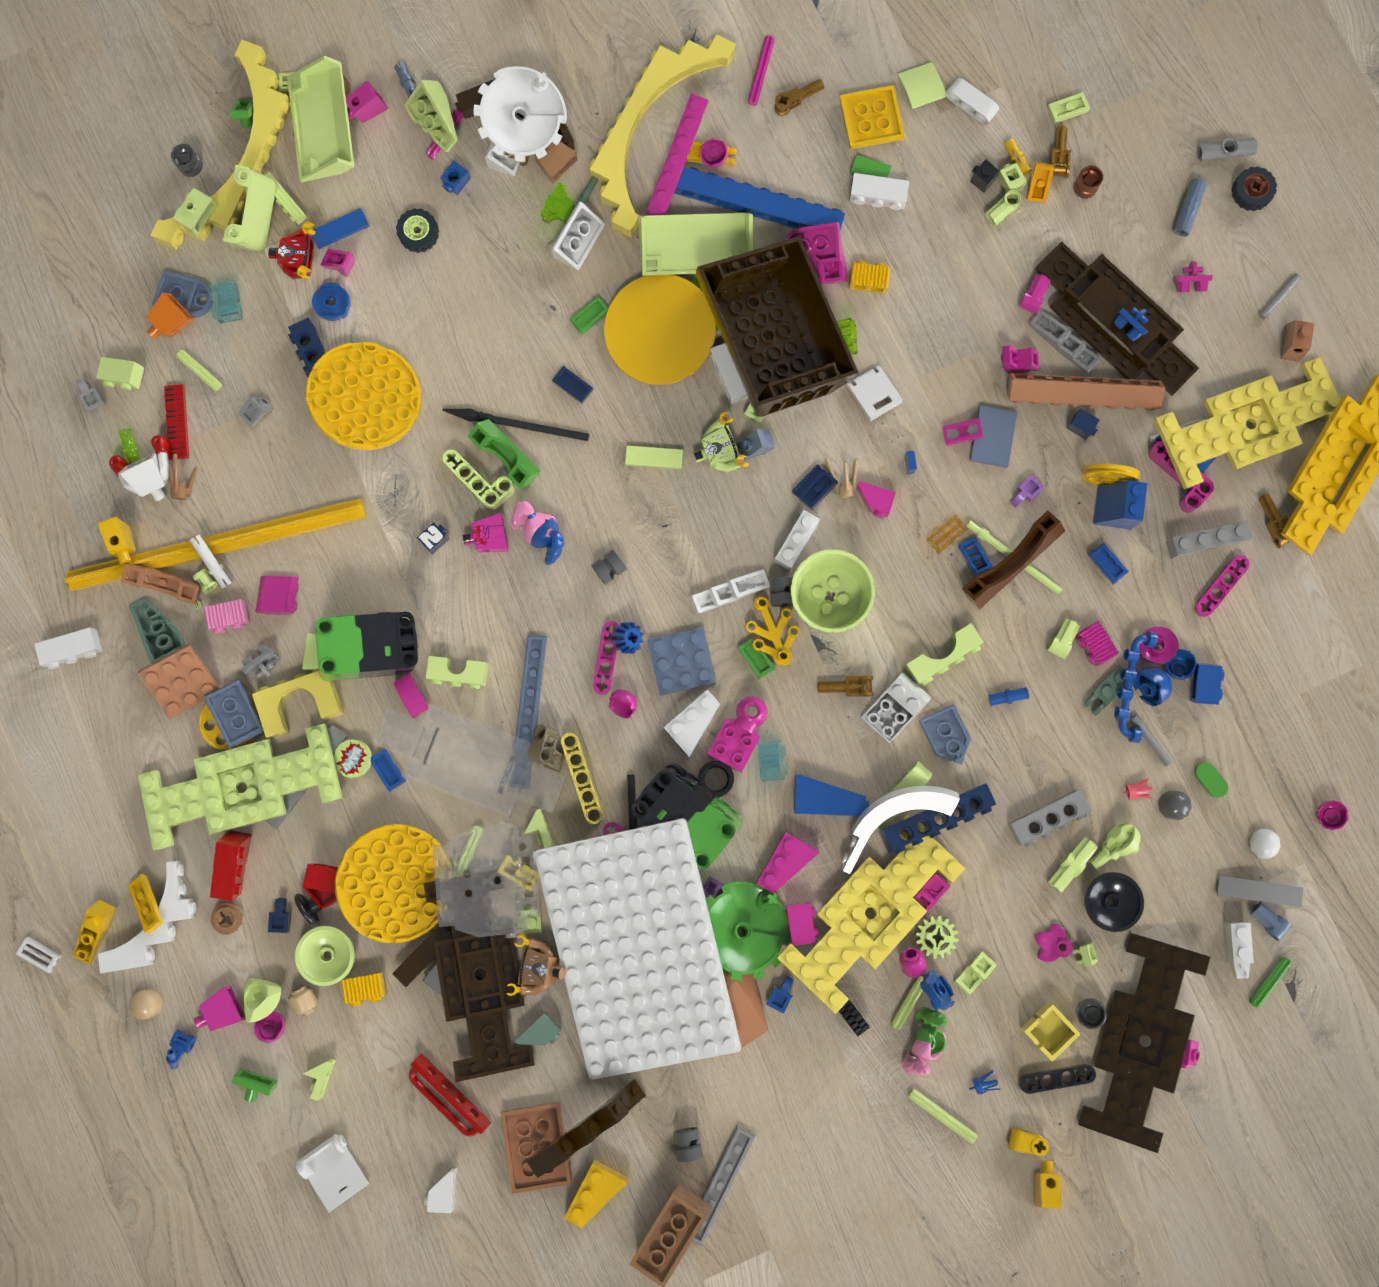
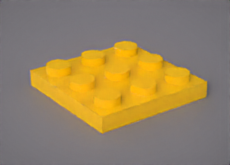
M894 85L840 95L839 100L850 150L905 139Z

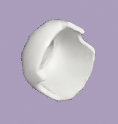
M1259 829L1249 839L1250 849L1259 859H1271L1277 855L1281 847L1278 835L1270 829Z

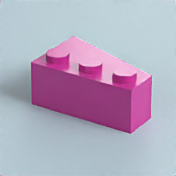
M785 832L756 884L774 894L820 852Z

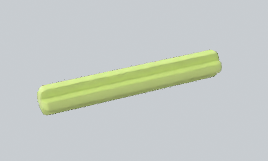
M916 1089L911 1090L908 1097L969 1143L973 1144L977 1139L976 1133Z

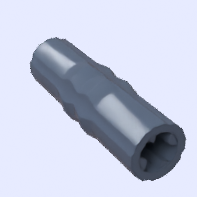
M1194 178L1190 182L1174 228V233L1179 236L1187 237L1190 234L1207 185L1204 180Z

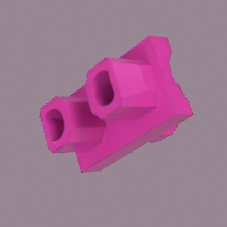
M1191 261L1189 267H1183V273H1189V276H1173V282H1177V292H1190L1191 281H1195V292L1207 291L1208 283L1212 281L1213 275H1197V272H1203V267H1197V263Z

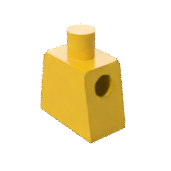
M116 516L99 522L98 526L108 552L118 558L120 565L129 564L131 562L130 554L136 552L130 526Z
M1041 1160V1173L1034 1174V1206L1062 1209L1060 1174H1054L1053 1161ZM1047 1179L1049 1180V1185H1048V1186L1046 1185V1180H1047Z

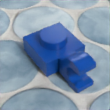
M786 976L781 988L775 986L766 1005L784 1014L793 997L788 991L794 979Z

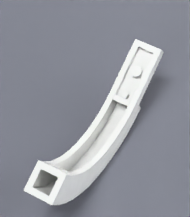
M911 786L895 790L877 799L863 811L852 827L853 835L856 836H853L851 839L849 852H845L842 857L843 871L851 873L868 838L886 819L900 812L914 809L934 810L951 816L960 800L959 794L942 787Z

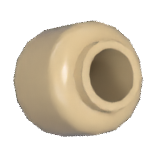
M300 985L290 991L288 1002L294 1014L307 1016L314 1011L313 1008L317 1005V999L310 987Z

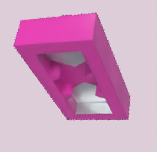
M980 418L942 426L946 446L984 438Z

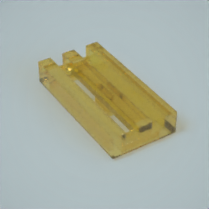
M955 515L926 540L940 554L964 534L968 528ZM954 521L957 522V524L953 528H951L936 542L933 540L937 535H939ZM959 527L962 528L961 531H959L955 536H953V537H952L949 541H947L943 546H941V547L938 546V544H940L944 539H946V538H947L950 534H952L956 529H958Z

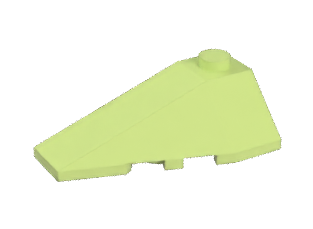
M421 80L404 104V107L411 119L423 127L422 130L425 133H429L433 137V141L445 152H449L458 139L447 95L439 81Z

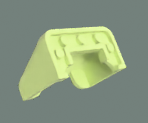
M235 164L234 179L238 185L245 187L247 196L242 225H228L224 231L223 242L228 246L260 252L267 245L276 184L272 178Z

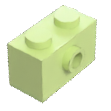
M193 188L185 196V201L181 207L176 209L173 219L179 226L198 236L218 206L212 198Z
M101 357L96 379L103 382L104 386L110 388L119 386V388L124 390H131V388L139 389L144 367L134 361Z

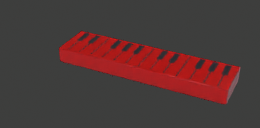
M183 384L164 386L167 440L169 442L168 458L173 460V454L175 453L177 454V460L189 459L185 386Z

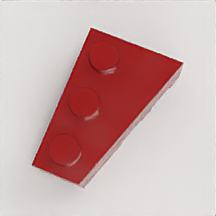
M229 830L216 842L210 890L211 898L233 902L241 895L243 890L242 880L252 834Z

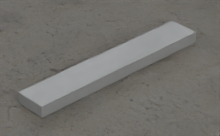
M331 725L327 732L334 756L339 744L344 742L348 736L336 726ZM308 789L284 795L283 800L287 814L265 821L277 829Z
M737 1126L702 1198L713 1208L693 1239V1242L703 1246L756 1136Z

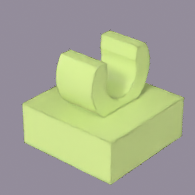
M1093 942L1086 943L1073 951V954L1080 953L1082 955V959L1077 960L1076 964L1084 963L1086 967L1098 962Z

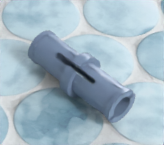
M399 62L400 68L396 64L394 69L400 78V85L404 87L409 98L416 88L414 79L409 74L405 63Z

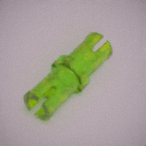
M125 429L120 430L118 435L123 444V453H126L129 464L140 460L137 452L138 446L134 443L130 429H126V432Z

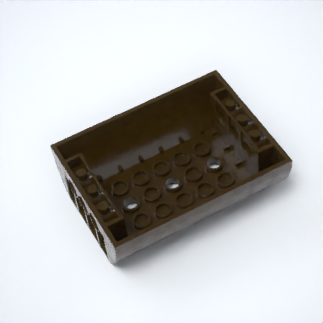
M800 236L697 267V279L753 411L757 416L763 417L829 395L844 386L859 373ZM748 300H755L757 302V306H751ZM763 333L770 334L772 340L764 339ZM777 367H783L786 370V374H780Z

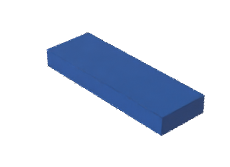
M359 208L314 229L315 235L312 236L317 247L321 249L369 227V224L362 209Z

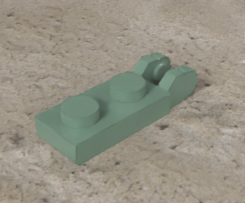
M1120 665L1104 679L1083 704L1085 707H1088L1097 698L1101 703L1092 712L1095 716L1116 698L1120 687L1124 688L1125 680H1122L1120 677L1123 668Z

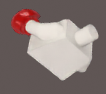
M156 435L151 439L152 446L156 450L155 453L132 464H129L119 455H113L109 460V466L116 476L119 477L125 489L141 497L151 493L154 500L159 501L166 496L161 488L165 486L169 478V442L166 437Z

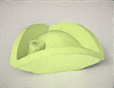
M249 978L246 981L244 987L246 1022L259 1021L273 1012L280 1000V985L254 978Z

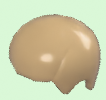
M154 989L140 990L130 998L129 1009L134 1018L139 1020L150 1019L159 1014L163 1001L160 994Z

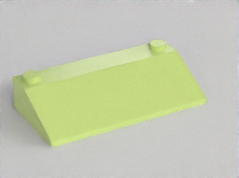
M323 56L287 77L299 179L301 182L339 175L354 168L342 65L337 60Z
M715 213L638 216L642 275L696 274L698 266L752 251L753 214Z

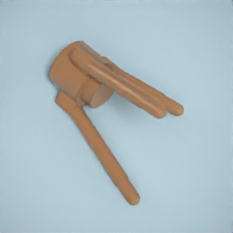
M175 453L173 454V473L171 463L169 462L171 499L186 500L187 495H191L197 467H194L186 488L184 483H178L177 454Z

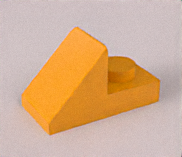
M1035 162L1033 174L1030 175L1028 201L1046 203L1055 168L1054 165Z

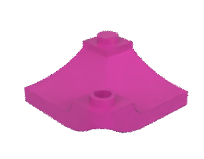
M838 222L798 228L788 234L786 240L800 236L820 284L848 282L847 265L843 255Z

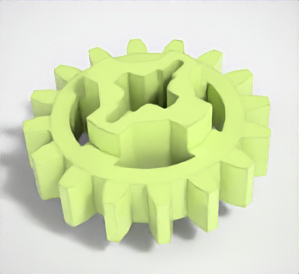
M930 916L929 922L923 919L924 926H917L921 931L915 933V935L920 937V939L916 940V943L921 944L919 950H926V956L932 953V958L936 959L937 954H939L940 958L943 959L945 952L951 955L950 948L956 949L953 943L959 942V939L954 938L958 931L952 930L955 926L953 923L948 925L949 919L945 918L942 921L941 916H937L935 920L933 916ZM933 925L932 930L925 932L929 926ZM942 925L946 927V929L949 932V935H946L943 932ZM938 932V935L941 936V939H937L936 942V940L933 939L932 936L936 935ZM924 939L929 940L931 949L926 945ZM945 942L948 943L945 948L939 950L941 945Z

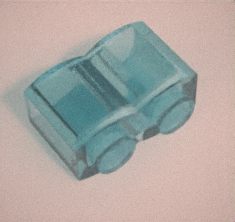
M229 280L211 284L209 295L211 301H214V307L212 308L214 319H217L220 323L242 320L240 294L236 282Z
M781 741L757 743L761 782L784 780L785 775H788L787 764L783 763V756H786L785 744L782 745Z

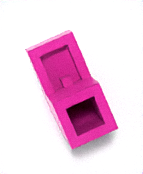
M1010 345L1002 346L1001 362L1005 372L1025 373L1039 370V352L1032 347L1017 350Z

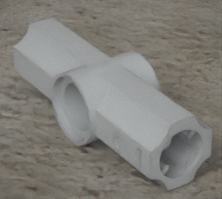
M1254 137L1237 140L1226 138L1221 142L1199 144L1197 157L1200 162L1218 159L1228 161L1234 157L1255 155L1258 144Z

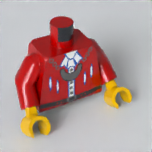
M308 221L304 222L302 228L286 236V238H281L279 248L270 247L268 251L269 259H277V264L283 273L293 280L302 278L308 280V276L311 277L315 243L309 234L315 235V231L311 229L315 224Z

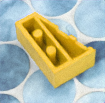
M594 1159L564 1219L582 1228L628 1183L629 1178Z

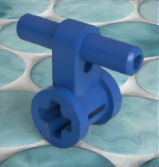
M179 1029L175 1031L169 1044L172 1048L167 1051L166 1056L167 1064L171 1069L178 1068V1063L184 1052L187 1054L191 1052L197 1039L195 1036H187Z

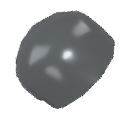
M1168 791L1161 796L1159 801V810L1162 815L1172 820L1184 819L1189 816L1192 809L1191 799L1187 794L1180 791Z
M1094 998L1084 999L1076 1008L1075 1014L1083 1027L1098 1029L1105 1024L1107 1011L1100 1001Z

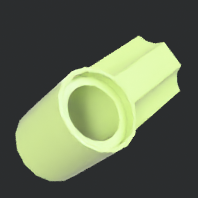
M1015 190L1008 191L998 203L985 213L989 223L997 226L1010 213L1016 211L1021 201V195ZM1007 199H1013L1015 204L1008 203Z
M1065 619L1057 635L1051 640L1047 651L1065 660L1081 626L1073 620Z

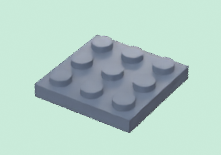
M703 627L647 640L660 696L716 684Z

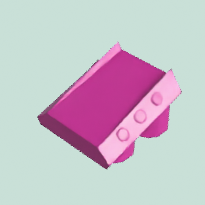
M261 576L255 612L267 615L293 614L298 606L295 600L296 592L299 588L298 577Z

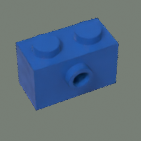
M1197 663L1192 675L1191 702L1219 705V700L1223 696L1221 681L1224 680L1223 666Z

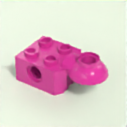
M747 696L741 699L736 708L737 718L725 720L707 755L742 773L760 739L755 727L762 725L767 718L768 711L765 702L755 696ZM755 707L757 715L749 716L746 713L747 708Z

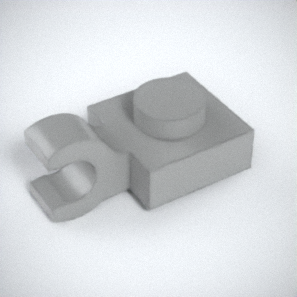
M84 378L76 381L82 391L78 398L86 412L91 413L105 405L96 387L91 388L88 381L84 380Z

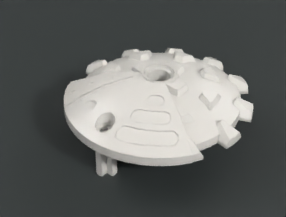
M521 66L498 70L493 73L496 80L489 86L483 83L478 90V93L483 96L480 105L474 104L473 115L480 117L482 127L477 129L479 136L482 140L486 137L494 145L492 151L495 154L502 156L503 152L514 155L515 162H525V156L535 154L537 159L545 157L547 155L545 149L552 142L557 146L562 138L558 134L560 123L566 124V106L560 91L546 77L547 74L545 72L542 74L534 69ZM515 113L522 114L524 119L518 120L515 117Z

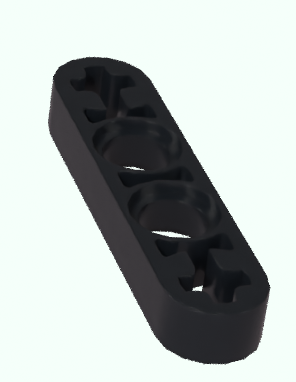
M1080 1064L1022 1075L1018 1080V1086L1024 1093L1032 1094L1088 1084L1095 1080L1096 1071L1088 1064ZM1085 1068L1091 1072L1086 1079L1084 1076H1076L1074 1070L1078 1074L1084 1073ZM1066 1071L1072 1075V1079L1068 1083L1062 1081V1074ZM1045 1075H1050L1053 1079L1052 1084L1049 1086H1044L1042 1083ZM1035 1077H1038V1084L1040 1088H1038L1037 1084L1030 1085V1089H1027V1087L1023 1086V1084L1026 1083V1079H1028L1030 1082L1037 1081Z

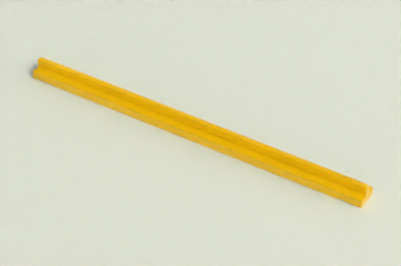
M356 499L202 539L213 556L367 517L363 500ZM188 541L130 556L131 562L129 564L160 570L202 558L191 542ZM116 559L66 572L67 578H64V580L68 583L69 591L73 592L122 579L124 565H120L119 560Z

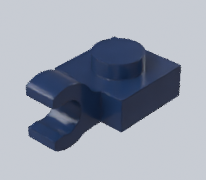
M287 898L275 900V912H269L268 932L289 933L290 913L285 912Z

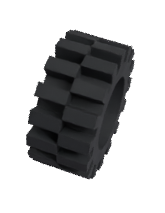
M850 999L839 1010V1013L857 1037L870 1028Z

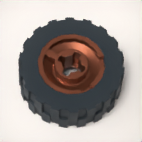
M1258 166L1245 169L1233 183L1231 191L1234 202L1240 208H1244L1247 211L1263 209L1275 197L1274 195L1277 192L1275 177L1267 169Z

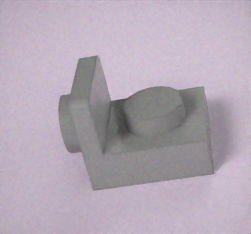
M251 397L239 412V415L250 427H255L264 414L270 413L273 408L265 398Z

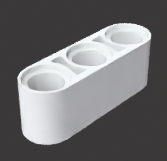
M957 78L946 91V97L952 103L984 125H987L999 111V106L996 102L962 78Z

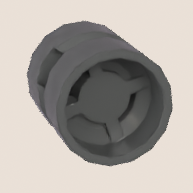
M179 144L173 148L171 159L180 172L187 177L197 176L203 168V163L195 150L188 144Z
M613 549L604 555L603 560L598 559L591 565L605 585L614 579L615 574L620 575L627 570Z
M774 577L769 579L770 590L773 592L770 595L772 607L793 606L791 597L793 577Z
M698 1127L683 1128L673 1132L674 1143L678 1145L676 1149L678 1162H688L703 1157L701 1144H698L700 1140Z

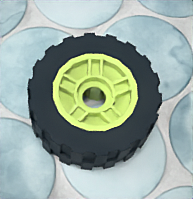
M414 208L407 210L406 213L400 216V219L397 221L396 233L401 244L406 249L416 253L426 252V250H430L437 243L436 241L439 238L438 225L432 214L430 215L428 211Z

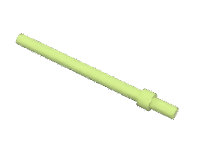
M971 520L966 525V527L978 535L977 537L980 540H985L1006 557L1012 552L991 536L990 532L985 528H980ZM1030 564L1024 569L1057 595L1062 591L1061 587Z

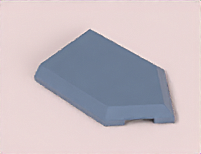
M954 704L919 720L935 755L962 765L971 738Z

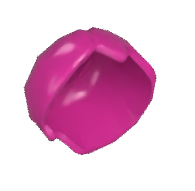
M716 138L706 141L700 149L702 162L711 168L722 166L728 157V149L724 141Z
M618 689L609 698V708L622 718H631L637 709L635 696L627 690Z
M1335 800L1326 801L1318 808L1317 819L1319 824L1325 829L1338 830L1348 822V809L1342 802Z
M274 1011L254 1024L255 1036L259 1041L265 1043L277 1041L285 1031L284 1019L279 1013Z

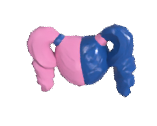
M517 501L514 506L511 528L518 530L524 525L523 533L526 541L535 548L547 547L545 564L551 565L555 563L561 555L564 546V538L558 532L559 524L556 518L550 514L535 512L533 506L527 501Z

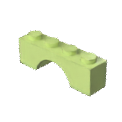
M972 623L952 635L953 648L946 658L931 659L922 654L905 665L906 670L917 685L920 683L923 686L933 680L931 676L937 672L939 675L949 670L948 665L954 662L957 665L965 660L964 655L969 652L973 655L981 649L980 645L984 641Z

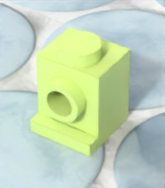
M1017 163L1003 166L997 176L1006 193L1010 190L1019 192L1024 189L1027 183Z

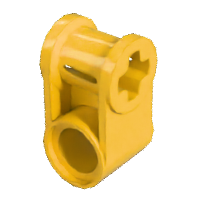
M1012 1128L1008 1148L1022 1153L1044 1156L1049 1151V1144L1040 1135ZM1040 1141L1043 1144V1146L1039 1147L1037 1150V1148L1034 1145L1038 1144Z

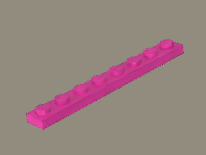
M693 93L690 94L645 216L667 214L709 103L708 99Z

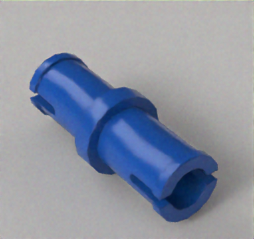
M1027 687L1015 690L1005 689V692L988 694L990 706L1004 703L1012 704L1013 701L1029 699V692Z

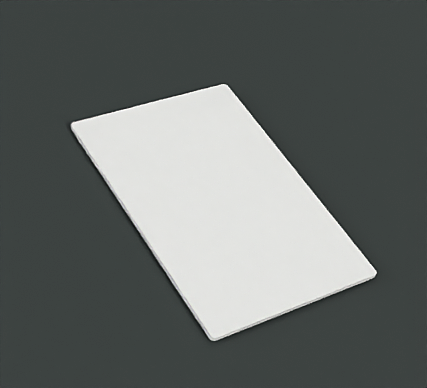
M682 818L539 849L534 852L561 966L565 969L564 978L590 1079L594 1080L726 1055L741 1050L737 1026L686 819Z

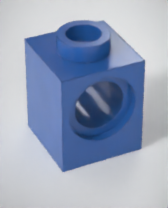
M453 160L440 179L443 184L442 187L447 192H453L458 195L471 177L468 170ZM458 177L457 181H450L452 178Z

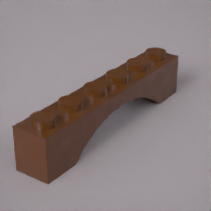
M1047 510L1033 523L1021 543L1004 560L988 571L975 576L962 588L967 598L981 609L1065 532L1061 521Z

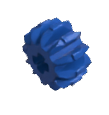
M622 622L620 626H616V632L612 633L615 637L612 643L616 644L615 649L621 650L623 654H634L636 650L641 649L640 643L645 642L641 639V636L644 635L643 632H640L641 627L636 626L634 622Z

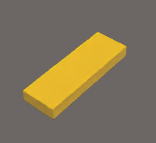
M141 874L128 884V888L144 933L151 934L164 922L147 875Z

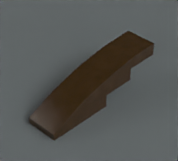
M449 917L392 973L405 988L434 961L433 942L452 939Z

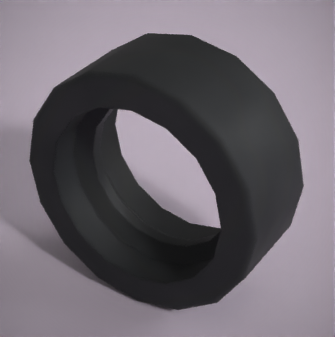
M710 761L700 769L698 780L706 786L704 777L707 771L712 768L722 769L727 775L725 787L716 791L709 789L717 797H722L732 789L734 774L732 769L723 762Z

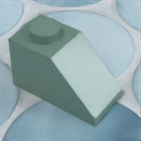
M545 1012L515 1042L516 1044L546 1045L548 1042L553 1044L560 1037L558 1033L561 1028Z

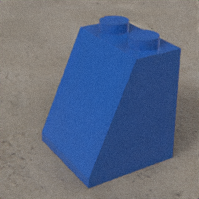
M1127 480L1098 487L1093 524L1131 530L1141 523L1144 518L1147 483Z

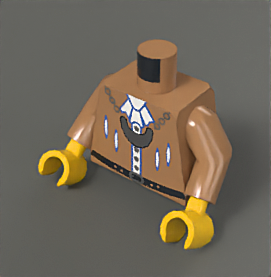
M523 934L517 935L524 942L521 944L514 942L515 946L522 947L528 945V947H524L517 983L520 987H517L515 984H508L507 986H513L515 991L512 994L506 993L507 995L512 996L516 993H520V995H537L547 990L548 985H555L556 979L564 978L565 969L558 967L560 959L554 955L553 950L546 942L532 938L528 940Z

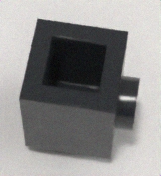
M985 159L982 164L978 163L973 168L970 182L985 193L997 179L1000 170Z

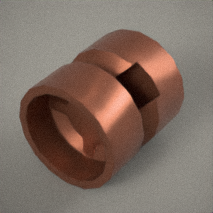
M1089 165L1081 170L1073 187L1077 196L1088 199L1095 195L1103 182L1104 175L1101 169Z

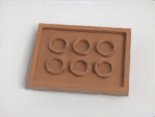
M560 1102L501 1111L512 1194L572 1184L569 1159L538 1178L526 1162L539 1149L565 1133Z

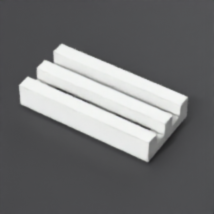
M25 937L16 952L17 956L47 973L53 971L52 968L56 966L57 960L61 957L60 954L30 937ZM27 943L30 944V945H32V946H34L35 948L41 950L42 952L48 954L49 956H51V957H53V958L51 959V958L45 956L44 954L38 952L37 950L31 948L30 946L27 945ZM25 949L26 951L46 961L47 963H49V965L47 966L41 963L40 961L34 959L33 957L27 955L22 951Z

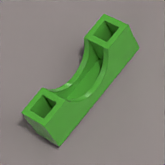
M489 419L478 422L467 436L480 450L489 451L504 462L508 469L507 477L519 489L531 485L540 474L541 470Z

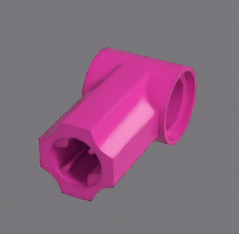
M1036 274L1019 307L1037 314L1044 300L1043 296L1047 291L1050 280L1042 274Z

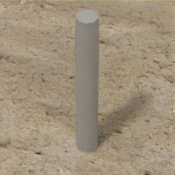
M1294 274L1259 314L1260 318L1265 319L1301 279L1300 275Z
M1137 715L1132 717L1130 720L1137 728L1142 729L1143 737L1164 765L1168 766L1171 764L1170 758Z

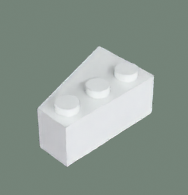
M707 689L664 727V730L689 758L719 709L720 703Z

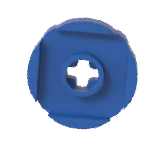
M326 283L320 286V289L313 294L312 306L321 319L337 321L348 315L351 305L350 296L340 285ZM330 298H333L334 301H336V303L333 306L327 304V302L330 301Z
M930 971L924 975L923 981L920 982L921 989L927 993L935 1010H947L954 1005V1001L951 1002V996L954 995L953 991L942 975L938 977L935 974L937 973L936 971Z

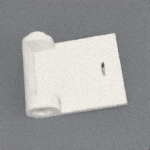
M334 1134L295 1162L298 1173L302 1178L310 1181L328 1213L369 1185V1182L348 1150L346 1139L338 1134Z

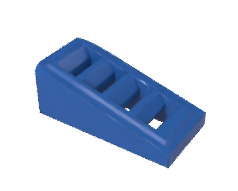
M975 537L958 545L974 577L993 568ZM973 545L975 546L974 549H972V550L966 552L965 549H967V548H969V547H971V546H973ZM977 552L979 553L978 555L972 558L969 557ZM982 559V562L974 565V562Z

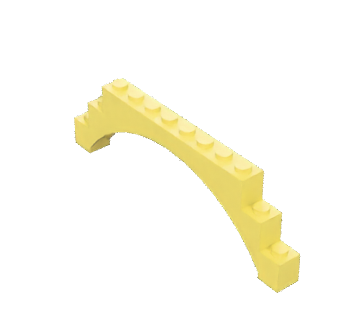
M716 34L714 40L711 39L709 41L707 49L688 40L686 45H682L679 54L661 45L657 51L653 52L650 59L651 63L649 66H645L640 82H636L632 96L628 97L625 101L623 112H619L614 128L609 129L605 144L602 143L600 145L597 158L593 159L589 165L591 177L594 176L598 181L604 183L600 190L601 202L615 209L610 218L613 229L632 238L638 228V216L640 215L635 213L626 187L625 171L628 148L640 119L662 93L680 80L706 69L720 66L727 68L736 53V43Z
M242 39L234 56L246 70L253 95L254 113L250 139L238 165L262 174V167L269 159V152L276 144L279 130L283 129L284 119L290 113L291 105L290 99L286 94L275 91L279 86V78L275 71L263 67L267 60V55L263 48ZM233 172L227 182L210 197L218 207L198 236L179 226L173 218L163 221L158 219L150 236L157 243L177 250L178 246L183 242L184 234L205 242L206 237L211 233V226L225 230L228 225H238L239 217L245 208L247 196L245 187L236 183Z

